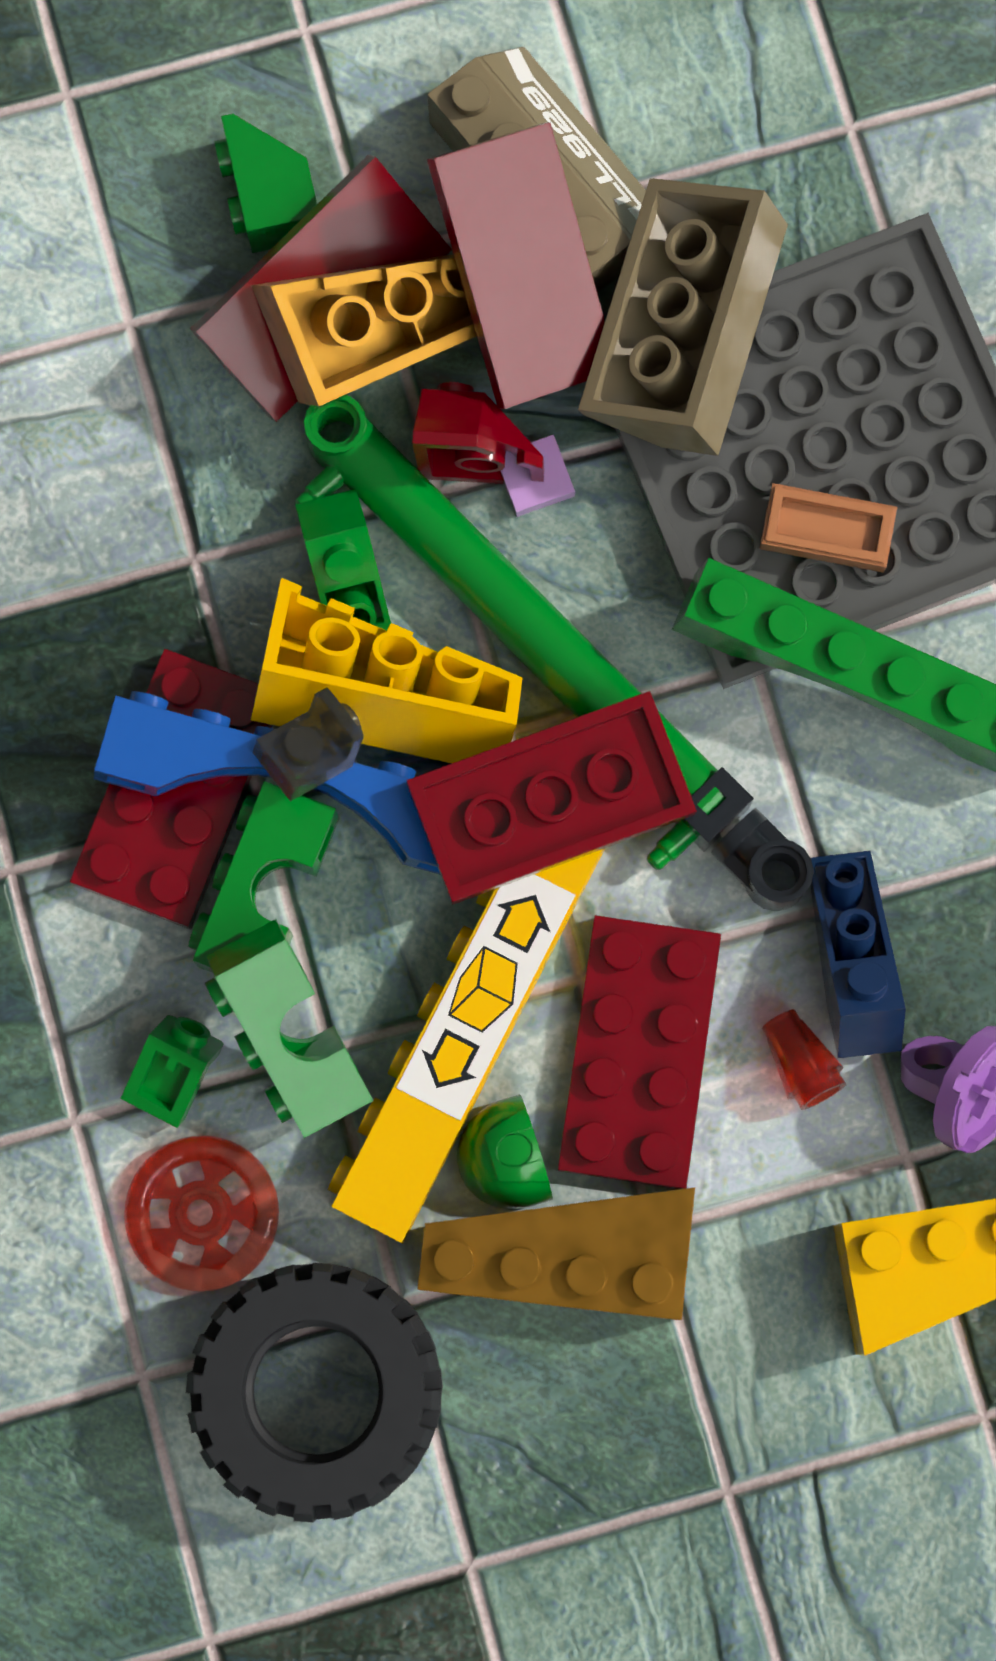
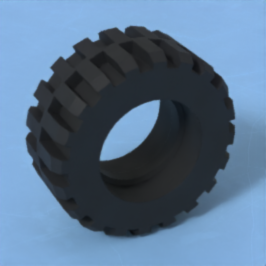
M326 1263L289 1265L274 1269L273 1272L262 1277H255L242 1285L233 1297L228 1301H223L211 1315L213 1320L205 1333L199 1335L192 1352L196 1356L192 1372L187 1373L186 1393H190L191 1412L187 1413L191 1433H197L203 1451L199 1453L208 1468H215L226 1481L223 1486L237 1498L243 1496L257 1505L255 1509L271 1516L280 1514L293 1517V1521L314 1523L318 1519L333 1518V1520L353 1516L358 1511L377 1505L389 1497L403 1482L405 1483L418 1467L430 1446L438 1426L442 1408V1371L436 1353V1346L430 1332L424 1326L416 1310L406 1299L395 1292L391 1286L374 1276L340 1265ZM307 1327L331 1328L354 1339L370 1357L378 1379L377 1407L366 1430L348 1446L325 1454L302 1453L276 1440L262 1423L254 1398L256 1374L267 1351L285 1335Z

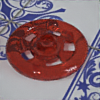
M208 1135L189 1136L172 1141L150 1155L135 1173L127 1191L124 1206L126 1235L140 1263L162 1282L188 1291L218 1290L231 1286L248 1276L259 1266L269 1252L279 1223L277 1192L264 1165L243 1146L225 1138ZM200 1161L205 1176L204 1180L193 1181L179 1188L173 1170L181 1165ZM232 1172L241 1178L250 1193L249 1196L237 1205H233L229 1194L219 1186V1182ZM152 1199L171 1200L169 1206L171 1226L169 1228L151 1227L150 1206ZM199 1200L207 1201L213 1210L211 1220L202 1226L195 1225L189 1217L190 1207ZM233 1220H237L248 1228L250 1232L242 1246L233 1254L220 1245L219 1240L228 1233ZM179 1239L192 1245L204 1246L205 1249L200 1265L187 1264L173 1257Z

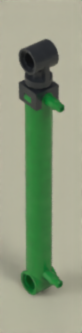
M343 395L321 406L310 405L304 419L310 453L315 461L325 467V469L305 486L304 492L295 499V504L333 495L344 484L351 490L356 489L361 501L576 717L642 694L365 417V412L358 401L349 395ZM333 422H344L353 428L350 437L343 442H328L321 437L323 429ZM658 710L697 812L693 816L675 822L676 824L657 842L656 847L647 855V861L656 870H662L670 861L676 860L693 842L705 852L722 836V840L714 847L711 853L746 887L748 894L756 904L764 909L779 911L789 909L798 903L811 885L814 874L812 859L805 848L795 841L789 840L757 807L741 820L740 817L750 808L754 797L723 766L718 770ZM774 860L784 861L791 866L795 873V885L788 890L782 891L771 888L763 879V865Z

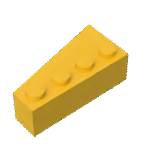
M281 578L254 702L252 721L448 763H455L511 742L517 725L523 677L448 646H445L439 652L419 644L413 638L414 632L392 623L387 630L353 617L354 607L332 598L326 606L300 595L301 585Z
M996 1199L833 1225L855 1355L866 1356L996 1299Z

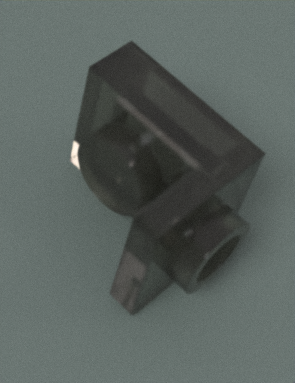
M326 687L314 694L309 711L258 738L253 754L287 798L292 801L353 767L364 735L360 721L352 708L345 703H340Z

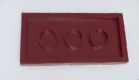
M163 650L146 693L167 700L169 702L167 710L192 717L194 709L216 712L231 719L230 728L254 734L257 726L272 727L270 724L251 720L258 683L173 651ZM220 776L184 784L158 796L109 784L70 883L73 886L191 930L252 776Z
M651 691L406 780L408 790L452 905L688 818L697 812Z
M594 916L558 1171L676 1189L687 1188L720 949V933Z

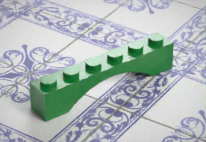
M708 558L696 571L671 630L730 656L781 669L855 697L919 729L942 743L958 756L996 772V684L711 558Z

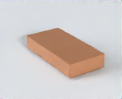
M773 483L770 490L760 549L884 573L887 567L897 507Z

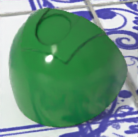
M521 1095L496 1101L479 1111L465 1127L457 1149L459 1173L467 1188L481 1201L502 1209H524L553 1200L543 1158Z

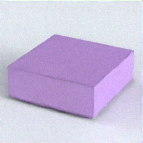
M554 434L531 442L544 457V482L531 481L530 469L516 465L517 458L510 451H506L505 468L501 470V474L516 517L575 497V490Z

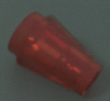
M795 1009L779 1014L762 1027L787 1099L795 1098L801 1110L809 1109L824 1102L846 1086L840 1074L844 1066L822 1043L804 1020L800 1019Z

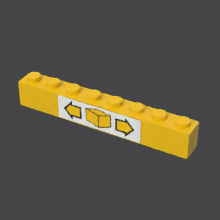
M605 848L478 895L476 903L485 907V910L474 930L464 925L456 937L446 959L456 964L445 987L434 982L426 995L417 1017L427 1022L416 1043L413 1044L404 1040L394 1057L387 1074L397 1080L386 1102L375 1097L370 1104L357 1131L367 1138L356 1160L345 1155L327 1190L337 1195L331 1207L404 1244Z

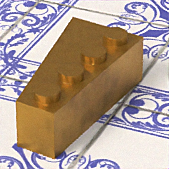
M454 254L251 285L298 402L303 404L321 406L477 336Z
M695 1187L425 1223L417 1290L682 1320Z

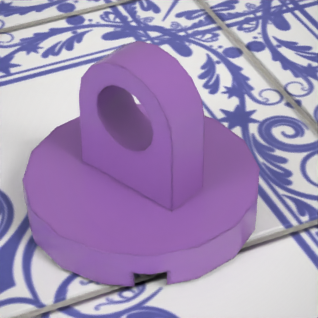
M986 1026L972 1035L964 1045L941 1036L921 1037L908 1043L901 1054V1080L904 1086L912 1093L935 1104L933 1115L935 1136L944 1145L965 1153L979 1151L992 1142L996 1137V1026ZM927 1064H939L945 1066V1068L939 1070H928L922 1068L921 1066Z

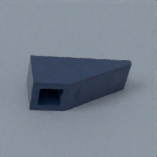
M871 851L812 857L814 874L810 887L826 1003L837 1057L839 1059L902 1051L906 1007Z

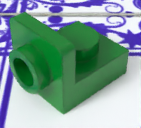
M167 1015L149 1034L120 1099L178 1128L185 1120L209 1066L219 1056L224 1043L211 1036L209 1029L194 1019L187 1017L176 1018L172 1015Z

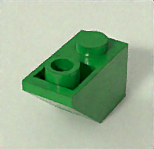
M223 115L221 118L226 138L215 140L214 143L222 178L234 175L238 196L227 198L235 235L247 232L252 253L270 250L317 205L307 158L237 115Z
M356 489L295 504L321 604L327 606L331 598L354 607L353 617L387 630L391 621L367 524Z

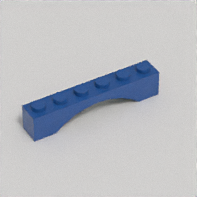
M132 691L129 699L115 696L94 770L95 780L153 796L161 795L184 784L220 776H263L295 782L328 795L358 814L386 841L403 865L440 875L406 784V780L414 778L416 775V770L389 761H380L378 769L353 762L355 756L353 752L329 744H318L316 751L291 745L292 735L269 727L257 726L254 734L229 727L230 718L208 710L194 709L192 717L167 710L169 703L167 700L144 692Z

